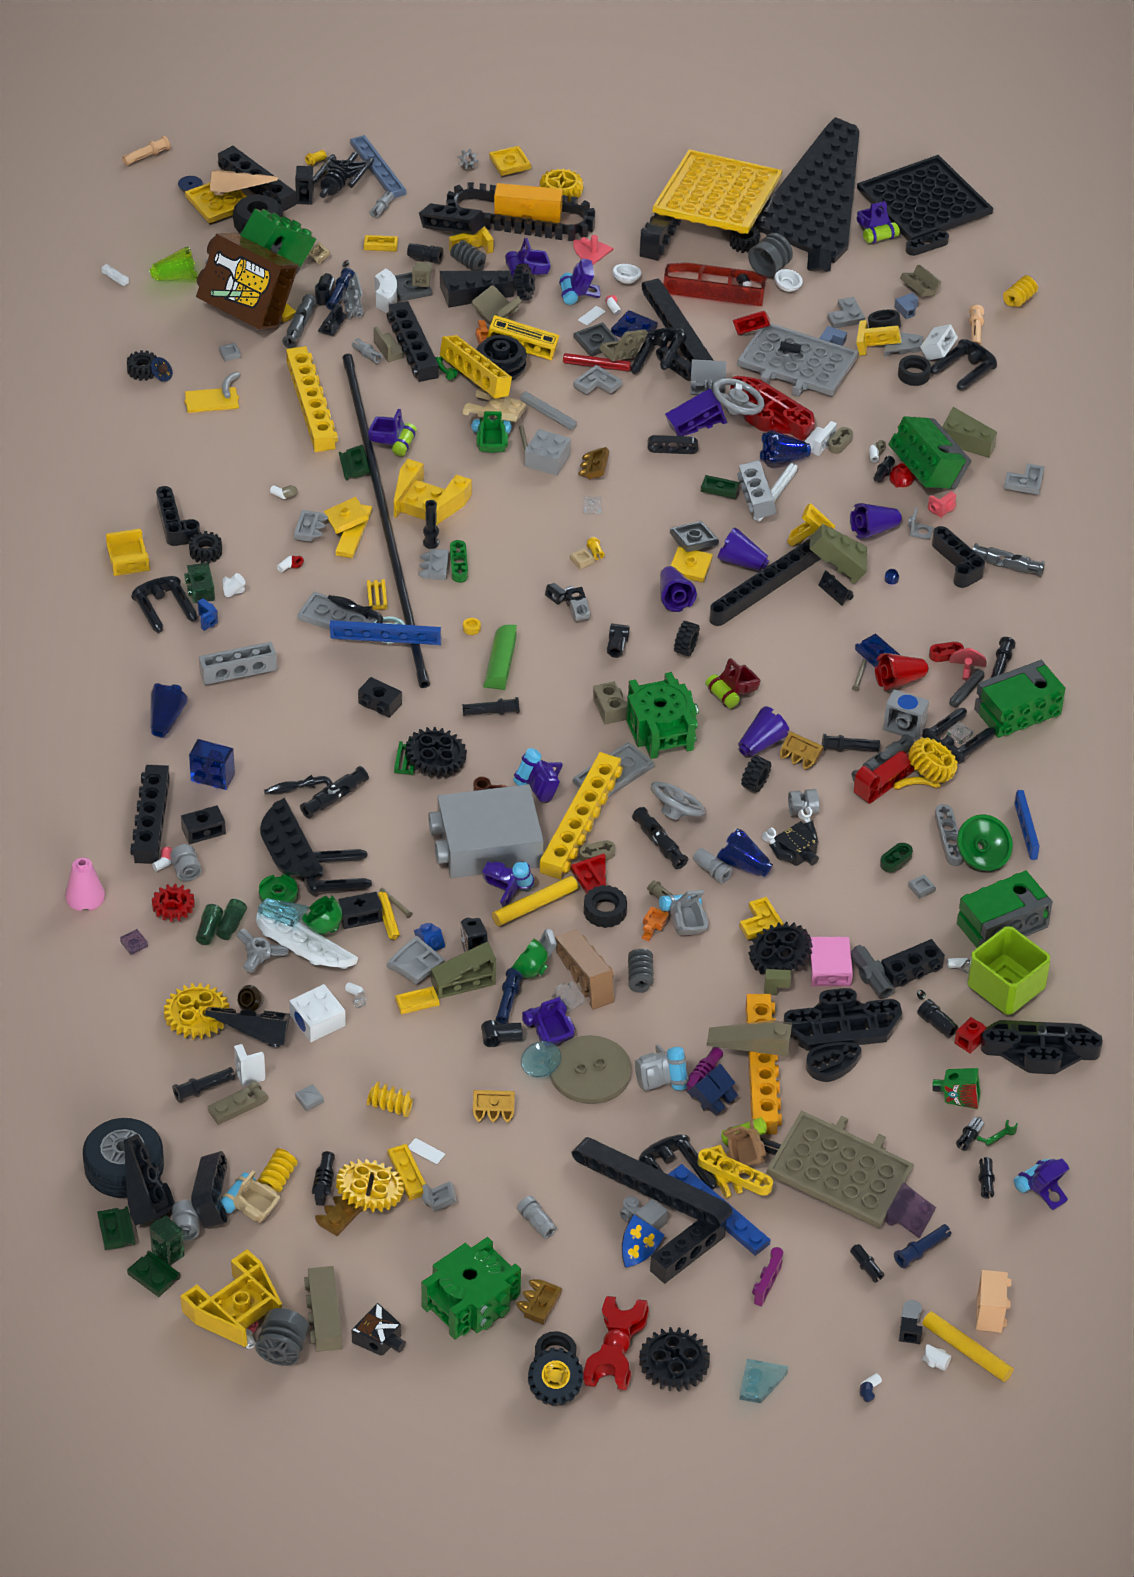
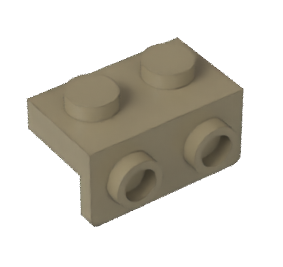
M917 265L913 273H902L900 277L907 287L914 289L916 294L921 297L935 296L941 284L937 277L921 265Z

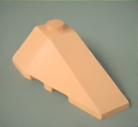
M212 170L210 191H214V195H223L224 192L227 193L277 181L278 176Z

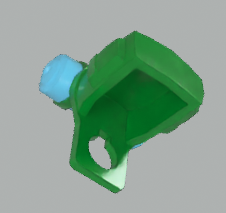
M485 411L483 418L472 421L471 428L473 433H477L476 446L479 448V451L489 453L505 451L508 447V433H510L512 425L510 421L502 420L501 411ZM492 415L497 416V418L490 419L488 417Z

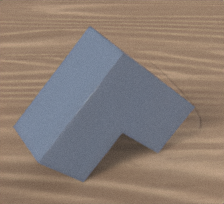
M910 293L895 299L894 307L905 319L915 316V307H918L919 298L914 293Z
M827 326L819 339L843 346L847 340V332Z

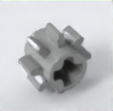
M468 149L467 153L465 150H462V155L457 156L461 161L459 165L463 164L464 169H467L468 165L474 168L473 163L478 162L475 159L477 153H471V149ZM468 156L471 161L467 162L465 157Z

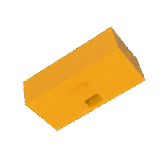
M497 183L494 196V214L561 223L563 189Z

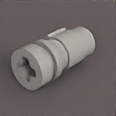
M703 848L698 849L693 856V860L709 872L710 876L720 884L728 881L733 873V869L729 865L719 861L714 855Z
M527 1196L518 1204V1212L525 1220L530 1221V1224L544 1239L551 1237L556 1232L557 1227L548 1215L541 1210L542 1207L533 1196Z

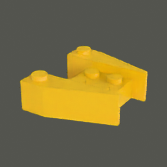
M407 459L399 471L394 497V518H397L399 513L402 512L426 520L425 503L428 500H435L437 502V526L465 506L472 496V479L456 474L446 489L422 482L424 480V464Z
M248 1249L231 1260L232 1277L235 1280L210 1297L196 1284L180 1296L182 1312L195 1325L243 1347L247 1346L246 1328L267 1314L268 1311L274 1308H282V1302L262 1262Z

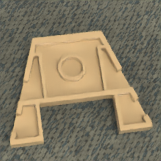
M479 387L476 391V397L489 400L488 404L482 407L467 403L463 407L462 414L469 415V412L478 413L477 417H484L485 411H501L502 420L517 422L525 411L526 404L508 396L495 399Z

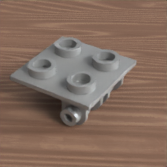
M356 272L353 278L349 280L348 288L342 295L348 320H350L351 316L362 317L364 313L360 300L363 293Z
M692 359L690 394L699 395L708 389L713 391L715 382L726 378V361ZM723 385L719 388L720 392L723 394H725L726 385Z

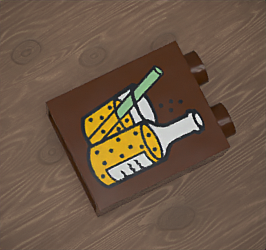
M236 233L216 234L207 246L209 257L206 266L197 277L199 288L196 297L259 330L279 328L299 265Z

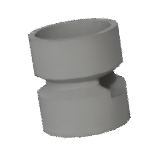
M817 789L805 790L804 793L801 791H789L788 806L790 815L798 816L801 809L803 813L806 812V807L812 809V814H818L820 804Z
M183 844L171 851L170 858L179 880L192 881L201 874L202 868L193 846Z
M190 1200L176 1202L172 1206V1235L176 1239L183 1241L195 1239L199 1235V1217L192 1206V1202Z

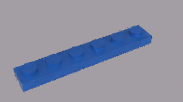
M330 620L329 625L331 639L441 645L442 641L441 627L334 620Z
M683 1164L668 1174L725 1201ZM731 1206L733 1214L726 1220V1231L756 1256L770 1245L771 1239Z

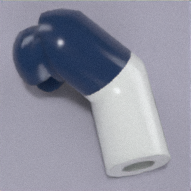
M877 1373L860 1384V1396H863L865 1402L875 1398V1394L872 1392L873 1387L882 1382L881 1377Z

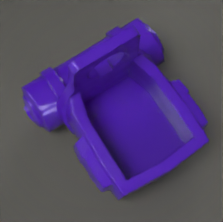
M524 238L518 253L510 251L505 255L506 264L513 280L514 269H516L518 264H529L531 273L534 275L548 274L551 267L546 251L531 249L528 238Z
M560 997L543 1002L539 1007L530 1008L522 1012L523 1023L527 1027L534 1025L537 1028L536 1033L545 1047L561 1044L574 1037V1025L570 1017L565 1015L567 1008Z

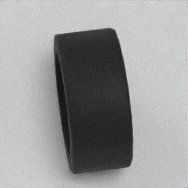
M891 309L873 312L868 316L869 328L899 326L900 329V314L898 311Z
M909 355L902 358L899 362L898 377L903 383L910 386H919L927 383L930 379L931 364L926 358L919 355ZM917 368L922 370L923 372L912 373L907 371L906 369Z
M552 1331L543 1334L535 1345V1356L541 1354V1351L546 1347L558 1345L572 1352V1355L576 1357V1344L574 1340L563 1332Z

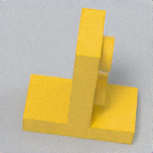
M485 226L475 235L462 233L449 237V251L456 243L465 240L474 247L482 246L487 254L493 253L494 239Z
M867 320L859 322L856 340L859 356L866 355L868 346L901 343L902 338L899 326L868 328Z
M810 503L805 506L801 517L805 522L791 530L787 543L791 546L802 543L805 538L812 535L822 524L835 529V525Z

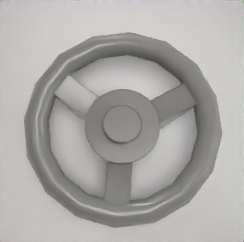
M723 378L717 380L713 385L714 396L724 406L725 410L733 415H755L764 408V399L760 392L743 381ZM723 385L735 386L734 389L729 391V395L723 394L719 390ZM742 389L753 395L758 405L749 402V396Z
M657 781L651 784V791L663 802L661 811L666 816L678 820L686 815L696 817L705 815V807L702 803L686 791L664 782Z

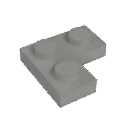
M854 297L839 299L838 307L841 311L828 313L827 316L833 328L857 325L860 321L865 320V316Z
M595 365L573 382V387L588 394L598 386L611 394L622 386V380Z
M1027 463L1025 475L1007 472L1004 489L1039 495L1045 466Z

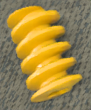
M1024 275L1003 293V300L1008 306L1020 307L1026 300L1037 293L1038 285L1031 276Z
M377 1081L368 1094L367 1105L372 1104L374 1108L380 1106L381 1110L387 1109L390 1113L395 1111L396 1115L403 1113V1116L407 1117L411 1111L413 1099L410 1098V1091H407L404 1096L403 1089L400 1088L398 1093H395V1086H392L390 1091H388L387 1084L380 1088V1082Z
M275 1149L257 1181L263 1185L267 1184L276 1192H281L287 1182L286 1180L290 1178V1173L294 1171V1167L298 1164L297 1159L285 1149Z

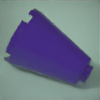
M865 503L855 504L853 506L855 507L854 511L850 513L851 529L856 531V537L859 539H865L897 527L902 520V515L898 509Z
M737 528L731 530L717 557L721 561L759 572L766 568L770 562L768 555Z
M667 566L661 571V601L666 609L672 612H680L686 607H691L697 597L694 584L673 566Z
M768 706L760 709L738 743V750L742 755L751 757L787 737L789 727L779 713L777 715L772 713L774 709Z

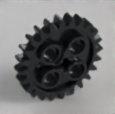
M426 727L425 732L419 729L418 733L413 732V736H409L405 747L406 760H410V766L415 765L414 770L421 769V774L428 772L429 777L432 773L435 774L436 778H438L439 774L446 777V773L452 776L454 771L459 772V768H463L467 754L466 745L462 744V739H457V734L451 736L450 730L445 733L443 728L437 731L436 727L433 730Z
M778 922L777 927L774 928L773 925H770V930L763 929V934L757 933L758 939H752L754 945L749 946L751 951L748 952L751 964L760 974L765 973L766 969H794L798 971V965L804 966L803 960L810 959L808 954H812L811 948L813 945L810 935L801 925L796 926L793 922L789 926L788 922H785L784 926H781L780 922Z
M669 1327V1332L667 1333L661 1329L660 1335L653 1332V1337H647L646 1343H642V1350H640L639 1365L642 1366L641 1372L646 1373V1380L652 1378V1385L659 1382L660 1389L666 1385L668 1386V1391H671L672 1387H676V1390L680 1392V1386L688 1390L689 1384L695 1387L697 1380L702 1382L703 1375H707L710 1365V1353L707 1352L708 1346H703V1339L697 1340L696 1333L689 1336L688 1329L684 1333H681L680 1327H678L676 1332H673L672 1327Z

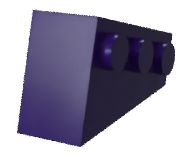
M711 389L702 392L665 413L670 427L677 436L689 435L698 432V429L704 427L709 429L714 424L720 422L722 424L727 423L722 406Z

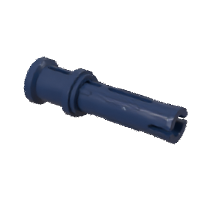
M342 269L341 276L336 280V287L326 303V307L329 310H333V306L339 303L343 292L347 290L349 280L355 274L352 269Z
M514 968L507 969L506 981L502 984L503 995L495 1018L499 1024L508 1023L514 997L520 991L519 983L523 979V975Z
M943 1224L919 1241L909 1242L906 1248L895 1251L894 1259L901 1268L908 1267L910 1262L920 1259L925 1251L950 1237L951 1231L946 1233L950 1228Z

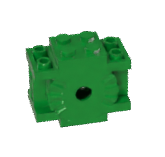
M672 672L665 673L663 681L638 685L636 679L629 680L626 722L637 747L645 746L650 759L658 758V751L684 746L686 752L694 750V742L697 741L695 729L698 728L696 715L699 714L697 703L693 702L692 692L687 689L685 683L679 684L678 679L674 678Z
M488 1236L473 1247H470L465 1242L433 1264L432 1275L421 1282V1307L426 1312L432 1310L449 1327V1335L454 1340L461 1335H466L471 1328L476 1333H479L483 1329H488L497 1319L505 1317L510 1311V1301L516 1300L521 1293V1268L516 1263L511 1266L493 1249V1241Z

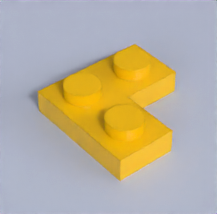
M767 896L750 901L749 909L754 917L742 920L739 923V927L747 940L757 938V933L763 934V929L770 930V925H773L775 928L778 922H780L781 926H784Z

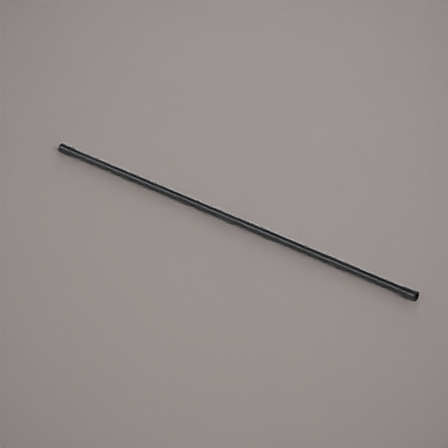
M345 354L342 357L343 364L347 373L405 624L415 625L372 441L369 440L368 436L369 428L354 369L353 357L351 354ZM410 643L419 687L427 688L430 685V681L425 669L420 644Z

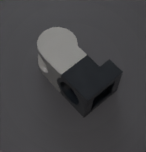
M583 588L566 589L565 602L571 610L573 620L576 622L590 619L588 602ZM579 593V596L572 597V594Z
M915 1300L906 1301L903 1305L899 1342L920 1344L923 1326H917V1323H919L921 1318L922 1306Z

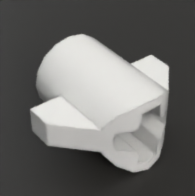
M236 573L230 579L226 576L223 578V590L226 597H232L234 594H240L245 591L243 586L246 582L240 574Z
M929 1344L926 1345L922 1360L927 1362L928 1366L932 1368L937 1367L945 1371L952 1356L943 1349L935 1348Z

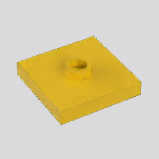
M520 146L489 153L490 160L501 176L531 169V163Z
M356 496L324 511V514L328 516L327 520L336 534L369 520L367 513Z
M678 547L671 566L680 571L687 579L704 583L713 554L696 550L686 552L682 547Z

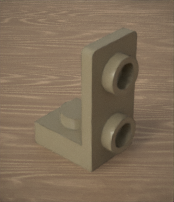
M415 262V266L412 268V286L429 287L432 263Z

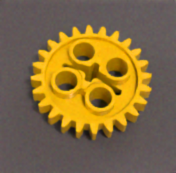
M191 983V988L183 985L182 991L176 989V994L170 993V999H166V1005H164L166 1025H170L171 1031L176 1030V1035L184 1033V1038L191 1035L192 1040H194L196 1035H199L200 1039H203L204 1034L211 1037L210 1032L217 1034L218 1028H224V1023L205 1015L207 1007L230 1008L227 997H223L222 991L217 993V987L210 989V984L206 985L205 988L202 987V983H199L198 987Z
M357 1159L356 1164L350 1161L349 1165L344 1164L343 1169H339V1174H337L336 1178L337 1193L342 1194V1200L349 1199L348 1205L355 1203L356 1209L362 1206L363 1211L370 1208L372 1212L375 1211V1208L383 1212V1208L390 1210L391 1206L396 1207L397 1202L400 1203L403 1196L404 1183L401 1182L402 1177H397V1171L391 1172V1166L385 1168V1163L377 1165L376 1160L370 1163L368 1159L365 1160V1163ZM370 1175H373L370 1196H366Z

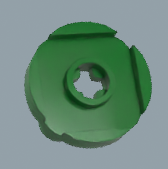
M281 874V877H275V875H270L259 884L258 893L260 901L268 903L279 911L292 905L298 898L296 881L290 876Z

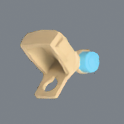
M252 1170L250 1174L242 1173L235 1180L236 1182L221 1197V1202L226 1213L230 1214L235 1209H238L253 1221L261 1223L274 1209L280 1196L278 1192L267 1184L263 1185L256 1181L254 1178L255 1171Z

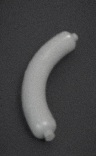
M231 373L224 379L222 392L225 398H230L229 385L233 380L239 378L241 373Z

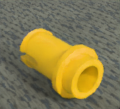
M321 149L312 154L308 153L305 156V162L307 165L313 166L316 162L327 158L326 152Z
M596 537L589 538L586 544L587 548L591 550L595 560H599L598 554L600 559H602L605 554L600 546V540Z

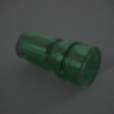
M238 899L229 900L224 910L225 915H223L216 931V935L219 938L229 940L232 934L236 932L247 910V906L243 901Z
M208 904L203 910L202 921L196 935V941L199 944L209 945L215 935L217 926L221 922L224 914L223 909L216 904Z

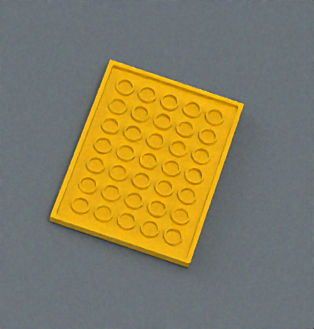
M689 149L653 205L652 212L661 216L667 215L675 219L689 220L692 223L698 222L706 226H716L723 230H733L741 234H748L781 178L782 170Z

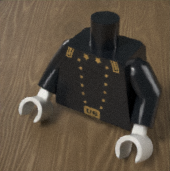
M810 807L805 808L807 815L803 813L802 809L798 813L799 818L804 820L805 823L800 821L777 836L774 828H769L767 832L765 831L762 834V839L770 842L769 846L777 859L790 862L794 866H798L805 861L811 866L818 862L819 857L816 853L819 841L813 820L810 821L809 818L812 815Z

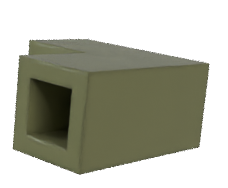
M766 969L764 994L776 995L777 987L790 988L791 970Z

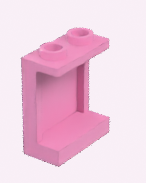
M811 937L813 945L811 948L812 954H810L811 986H851L853 972L849 937Z

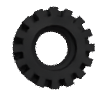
M752 227L748 234H741L731 230L730 247L732 246L733 250L736 249V252L741 251V253H744L746 251L748 253L753 246L760 242V233L758 229L756 230V227Z
M140 350V353L137 351L134 354L131 353L130 357H127L128 375L131 378L133 377L134 380L139 378V381H142V379L147 381L148 378L153 379L154 374L151 370V362L157 356L153 352L149 354L147 350L146 352Z
M204 531V534L198 532V535L194 534L189 541L191 558L195 559L197 563L201 561V564H204V561L210 564L211 560L213 563L216 562V559L219 560L220 556H222V541L218 534L214 535L213 532L208 534L207 531Z
M688 621L681 623V627H679V631L676 634L674 652L691 656L694 647H696V641H698L700 630L698 624Z
M755 755L754 758L752 757L751 762L749 761L748 766L744 769L745 772L742 775L741 785L753 792H759L764 787L763 784L767 782L766 779L771 772V762L758 755Z

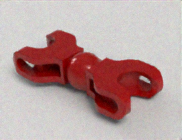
M606 1296L602 1306V1314L608 1332L603 1338L601 1349L590 1355L586 1360L583 1373L585 1386L594 1387L601 1377L611 1375L615 1378L618 1390H627L632 1375L625 1353L630 1347L632 1336L646 1327L649 1316L647 1300L638 1299L633 1308L620 1310L615 1301L616 1297Z

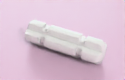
M108 264L102 266L101 272L122 286L129 284L127 276Z

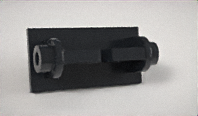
M340 304L333 306V310L322 322L318 332L334 336L347 317V314L343 313Z
M826 570L824 571L818 586L841 606H843L845 600H852L854 597L853 591L848 590L834 575H831Z

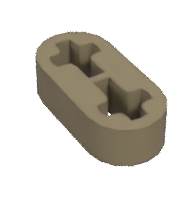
M847 427L839 428L829 439L828 450L834 454L841 453L851 443L853 431Z
M606 840L584 845L580 848V861L603 853L606 855L605 860L612 859L615 856V844Z

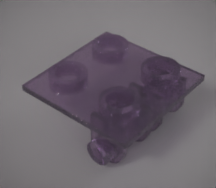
M903 1182L886 1212V1223L891 1226L899 1223L920 1238L936 1207Z

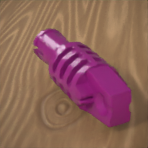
M713 1047L707 1057L699 1061L688 1076L687 1091L711 1069L716 1067L720 1058L723 1057V1051L720 1048Z

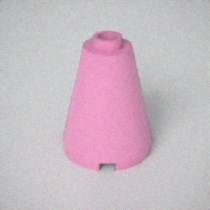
M78 858L72 864L65 898L67 904L77 911L88 908L89 911L94 910L104 902L105 891L92 862L87 858Z

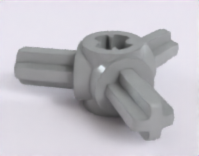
M240 929L237 933V937L246 945L245 950L247 951L248 959L244 964V969L247 973L254 972L257 965L264 963L265 960H269L270 956L288 955V948L285 946L270 945L265 938H254L245 929Z

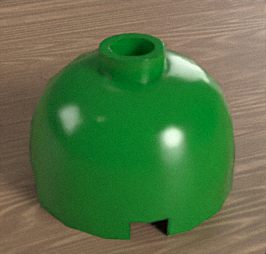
M332 895L331 898L324 896L311 904L309 907L311 911L308 915L304 913L302 918L304 924L315 933H333L339 928L343 912L338 901Z
M534 938L511 968L518 970L523 975V978L527 979L533 978L537 974L542 975L548 968L546 965L548 952Z

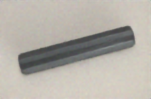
M976 669L950 698L949 704L953 707H958L984 678V671Z

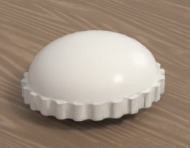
M619 264L612 271L615 279L624 284L634 283L641 276L640 268L631 264Z
M781 269L774 276L776 285L783 291L792 292L802 286L803 280L796 271Z

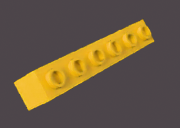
M442 336L439 356L463 373L464 376L471 379L473 383L480 386L482 390L489 393L491 397L500 399L501 397L509 396L512 380L509 374L459 336Z

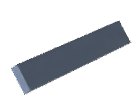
M363 135L350 139L351 146L363 161L370 157L374 159L369 170L385 191L392 192L394 198L406 195L405 187L367 137Z

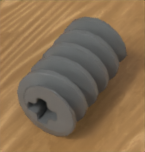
M462 240L456 243L450 250L451 257L469 267V269L473 271L483 270L486 254L467 243V241Z
M636 949L629 952V988L634 992L644 993L654 983L653 953L648 949Z

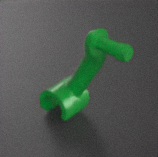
M441 356L435 357L439 369L446 374V378L448 380L456 378L458 371L454 368L447 369L442 363L443 358Z
M1007 1120L1003 1130L988 1137V1139L977 1136V1141L990 1145L1005 1135L1016 1134L1018 1123L1014 1127H1010L1009 1120Z

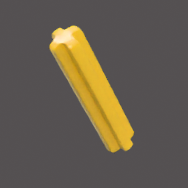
M381 891L378 893V897L382 906L384 925L389 939L396 940L400 936L388 895L386 892L382 893Z

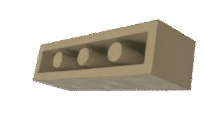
M334 1266L308 1268V1277H304L305 1290H309L310 1295H306L307 1308L312 1310V1312L308 1313L309 1326L313 1325L314 1330H310L311 1344L315 1343L316 1352L342 1349V1333Z

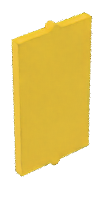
M229 387L231 394L229 399L224 397L222 388L185 391L186 400H184V404L187 406V413L239 408V395H237L236 387Z

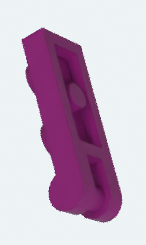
M780 1247L772 1248L770 1263L768 1267H763L760 1283L756 1282L752 1294L755 1295L754 1304L762 1307L782 1267L784 1252Z

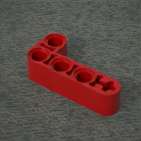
M900 751L874 771L866 766L861 767L855 776L854 793L868 804L874 802L892 789L896 782L907 778L915 771V767L910 764L911 761L908 759L909 755L904 751Z

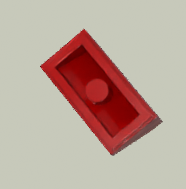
M763 310L734 319L733 323L737 334L740 335L770 326V318L766 311Z

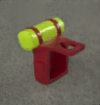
M729 658L720 676L717 674L711 675L705 681V685L725 707L727 706L731 709L739 704V696L756 691L761 680L746 665L740 666L732 658Z

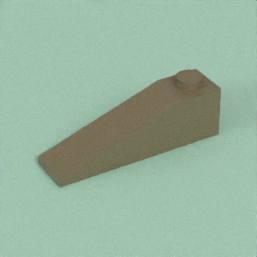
M768 1020L709 1027L707 1046L788 1056L792 1023Z

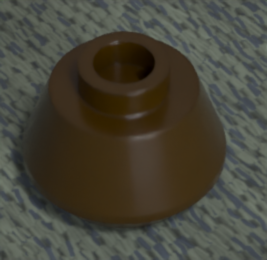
M246 985L239 991L237 1001L241 1010L251 1009L256 1011L262 1006L264 997L258 988L253 985Z

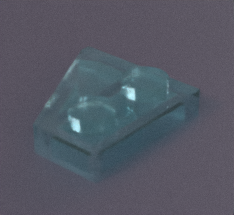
M266 898L259 905L257 912L290 927H294L303 918L304 913L307 914L309 906Z
M747 1359L739 1400L762 1403L787 1375L788 1366Z

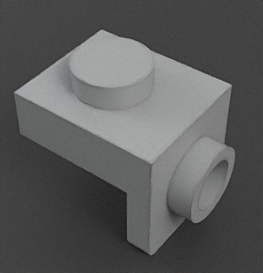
M451 1181L433 1189L427 1184L423 1185L424 1193L422 1194V1199L425 1205H429L434 1211L457 1202L455 1188Z

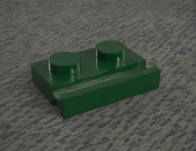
M363 444L347 449L344 453L339 452L346 480L352 476L356 478L370 473Z
M125 1206V1209L114 1208L97 1211L104 1250L125 1247L126 1244L131 1243L135 1245L128 1206Z
M147 1251L144 1257L139 1258L127 1269L130 1277L157 1297H160L174 1284L175 1280L180 1279L178 1271L151 1251Z

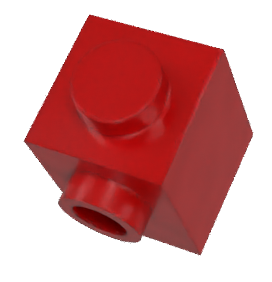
M970 1017L956 1030L954 1044L971 1054L981 1044L982 1033L987 1030V1027L980 1021Z

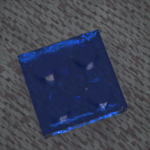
M628 310L611 328V332L622 338L623 334L629 331L643 329L647 332L653 331L657 328L658 322Z

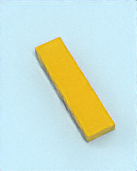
M361 504L368 518H370L372 506ZM368 520L343 531L335 551L337 556L354 557Z

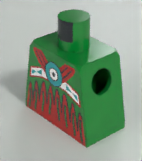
M947 1069L944 1080L933 1079L932 1090L944 1092L947 1104L978 1109L981 1096L979 1069Z

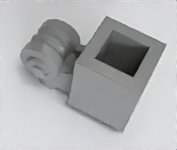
M629 1196L623 1201V1209L620 1211V1216L623 1220L629 1221L634 1214L657 1230H660L667 1224L668 1210L654 1199H651L643 1207H639V1200L634 1196Z

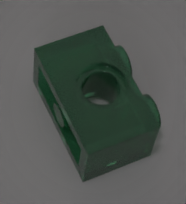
M209 563L187 565V573H184L185 584H189L187 586L188 597L192 596L193 603H198L202 598L206 601H215L214 584Z
M167 1215L160 1220L154 1221L150 1226L152 1253L171 1266L185 1256L183 1230Z

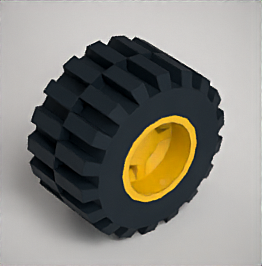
M555 1347L550 1348L548 1351L543 1350L541 1354L534 1357L529 1367L528 1384L530 1390L534 1393L537 1400H542L546 1405L547 1403L552 1404V1406L557 1404L564 1405L566 1402L572 1401L579 1393L583 1382V1368L579 1364V1359L574 1357L570 1351L566 1352L563 1348L555 1349Z

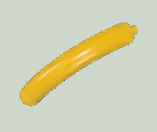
M909 777L896 782L893 788L899 790L902 787L913 784L940 788L941 785L935 781L931 782L930 779H925V777Z

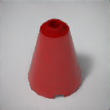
M883 653L876 659L879 662L878 666L875 667V677L878 685L884 687L883 690H892L925 677L929 667L927 662L921 658Z

